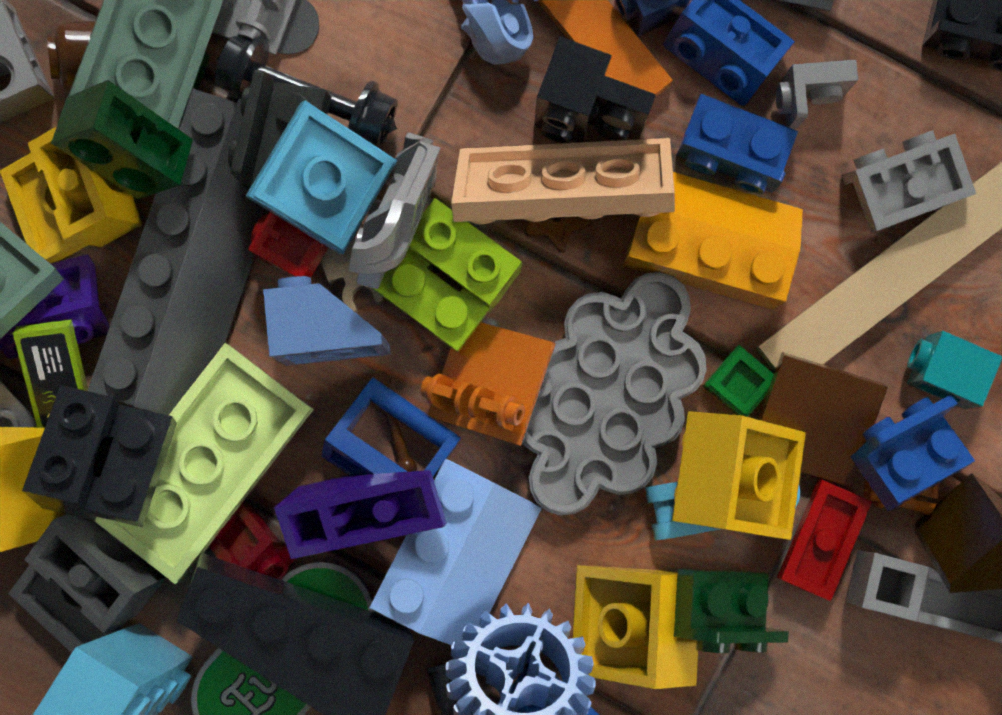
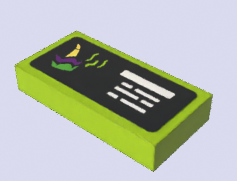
M72 319L17 326L13 333L37 428H45L60 385L88 391Z

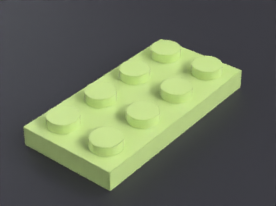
M224 343L169 414V416H173L177 425L143 527L96 517L95 522L174 584L181 583L198 561L201 553L205 552L314 409L229 344Z

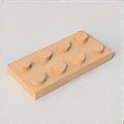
M670 138L460 149L451 202L453 221L488 224L496 220L525 219L531 222H540L553 217L579 216L583 219H597L604 215L635 214L641 217H650L661 212H675Z

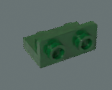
M678 569L674 637L697 640L696 650L709 653H730V644L734 643L735 650L767 652L768 643H787L789 631L766 627L769 573L736 570Z

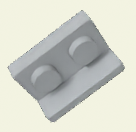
M932 130L903 141L902 144L905 152L887 158L883 148L853 160L857 170L841 176L845 185L853 183L870 232L881 230L976 194L955 134L936 140Z

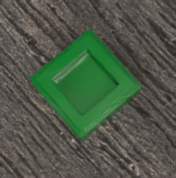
M737 345L702 386L733 413L748 417L766 396L774 374L743 347Z

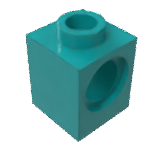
M940 331L926 336L925 340L919 339L915 344L907 362V368L912 369L907 384L940 399L952 395L958 403L956 406L963 409L982 407L1001 364L1002 356L946 331Z

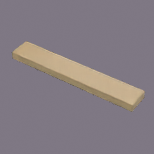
M1002 162L973 183L976 191L975 195L939 208L758 345L756 350L773 372L776 370L782 352L824 364L1002 229Z

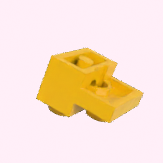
M56 127L27 143L31 153L0 170L26 244L50 264L59 262L88 245L103 247L143 225L131 194L51 144Z

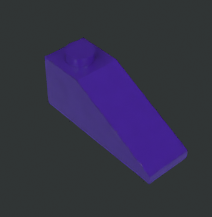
M431 470L349 475L298 486L274 507L291 559L442 528L447 524Z

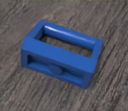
M373 377L326 437L321 457L347 475L408 472L351 433L370 403L373 402L439 448L424 470H431L434 479L445 458H449L461 437Z

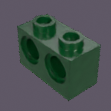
M106 80L66 98L51 144L132 196L140 199L180 186L193 139L114 83Z

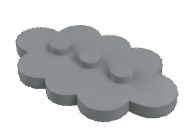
M661 272L646 273L634 279L625 290L621 299L603 292L588 293L577 299L569 308L563 325L565 339L554 342L556 344L522 441L524 446L537 454L529 474L530 492L536 503L547 512L560 516L575 514L590 504L599 488L617 495L632 494L644 488L653 477L657 465L655 448L675 440L682 431L685 416L681 399L694 393L702 384L707 367L705 354L699 343L682 332L691 311L690 296L684 285L675 277Z

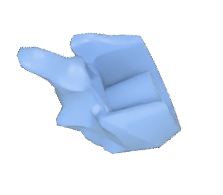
M462 0V9L467 18L461 25V29L471 37L474 48L483 60L494 65L516 62L522 58L531 46L534 38L532 25L524 4H511L506 0H492V4L488 0Z

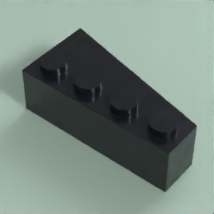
M201 553L177 621L323 715H386L414 642L408 627L386 616Z

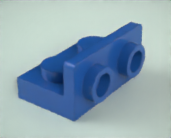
M692 0L680 14L663 45L672 54L737 103L745 106L795 41L741 0Z
M700 94L676 156L686 159L685 165L696 172L714 175L717 171L735 178L734 184L745 191L764 194L766 190L773 193L784 179L786 174L784 168L799 131Z
M952 395L934 404L929 397H926L906 409L901 414L903 420L894 423L891 417H887L862 434L867 442L850 457L888 512L961 472L975 462V459L944 418V415L958 404Z

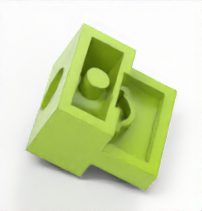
M434 198L421 217L405 258L397 267L385 272L378 289H372L449 347L459 352L488 312L490 313L520 274L522 261L469 222H454L452 210ZM434 266L456 281L463 289L458 292L429 269L432 270Z

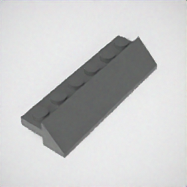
M196 89L191 90L178 128L193 139L180 186L155 194L88 388L89 392L111 396L116 401L143 410L169 415L224 343L228 342L256 256L248 250L252 243L251 234L257 221L263 215L270 213V211L245 197L249 189L243 186L230 172L228 152L232 140L239 135L243 119L241 99L234 102Z

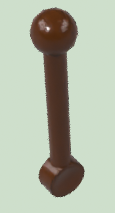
M377 371L371 375L370 380L374 377L387 387H391V378L387 373ZM384 411L399 459L397 465L408 472L417 471L415 460L408 455L398 420Z

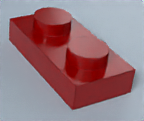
M817 480L777 578L831 601L872 501L827 481Z

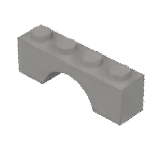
M857 551L846 598L847 603L1002 643V589L949 593L936 569L878 553Z

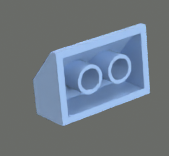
M445 458L434 483L447 524L442 528L406 535L369 608L422 635L452 645L455 640L464 641L462 637L463 629L468 623L480 627V616L485 610L490 613L542 507Z

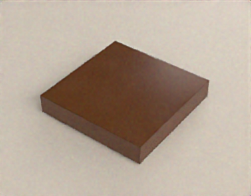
M782 352L758 420L806 432L801 472L852 487L858 467L850 456L867 442L862 434L875 425L888 387L878 381Z

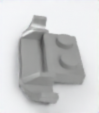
M407 132L403 150L397 153L395 158L398 161L393 168L390 185L382 200H374L368 217L365 220L364 228L359 229L352 248L349 272L358 273L357 284L378 289L385 272L397 267L405 258L435 187L441 147L434 146V140Z

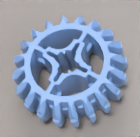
M529 603L523 606L521 615H513L510 607L505 604L500 610L498 620L485 610L480 616V627L468 623L463 629L462 637L464 641L455 640L451 646V656L454 659L446 663L445 676L452 680L446 685V696L449 700L457 701L454 705L453 714L587 715L591 706V701L587 696L593 694L596 681L594 677L588 675L592 672L594 666L592 656L581 655L585 648L584 637L568 639L571 631L569 620L555 627L551 624L553 614L550 609L545 611L540 619L532 616V608ZM512 645H520V646H521V647H519V648H517V649H515V650H509V651H508V650H504V649H500V648H502V647L512 646ZM541 652L556 665L563 682L555 679L556 673L550 671L542 664L540 660ZM529 663L527 676L523 679L522 683L518 682L514 693L511 694L513 680L517 678L518 674H522L525 665ZM475 673L486 677V683L497 689L501 696L498 705L493 703L483 693ZM527 705L543 708L540 711L531 713H517L520 708Z

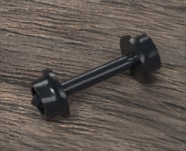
M233 36L226 43L221 55L217 57L215 85L233 94L234 102L241 99L244 89L251 85L255 70L266 71L275 82L324 89L266 66L269 43L260 36L253 41ZM369 81L362 90L358 101L327 90L332 97L328 113L350 121L348 129L379 149L382 148L388 134L397 129L394 118L398 100L382 93L377 82Z

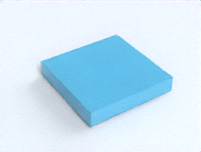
M302 101L245 197L338 254H344L398 160L307 101Z

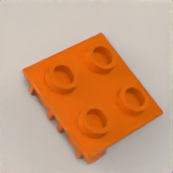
M481 322L459 352L450 348L442 374H436L434 377L427 376L423 380L420 392L422 397L427 398V402L431 405L428 415L434 419L521 446L556 343Z

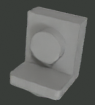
M856 60L793 64L783 77L782 82H779L776 87L777 111L779 114H785L786 126L792 129L799 128L808 117L807 98H810L812 104L818 105L842 100L843 95H846L858 81Z

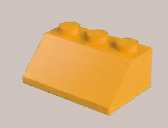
M673 172L675 212H661L650 217L637 216L623 267L644 273H665L675 277L682 284L771 310L785 303L800 253L803 209Z

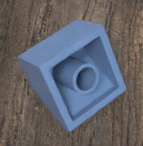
M311 277L282 278L278 280V288L263 289L269 356L280 363L291 366L391 355L390 344L377 329L321 284H311Z

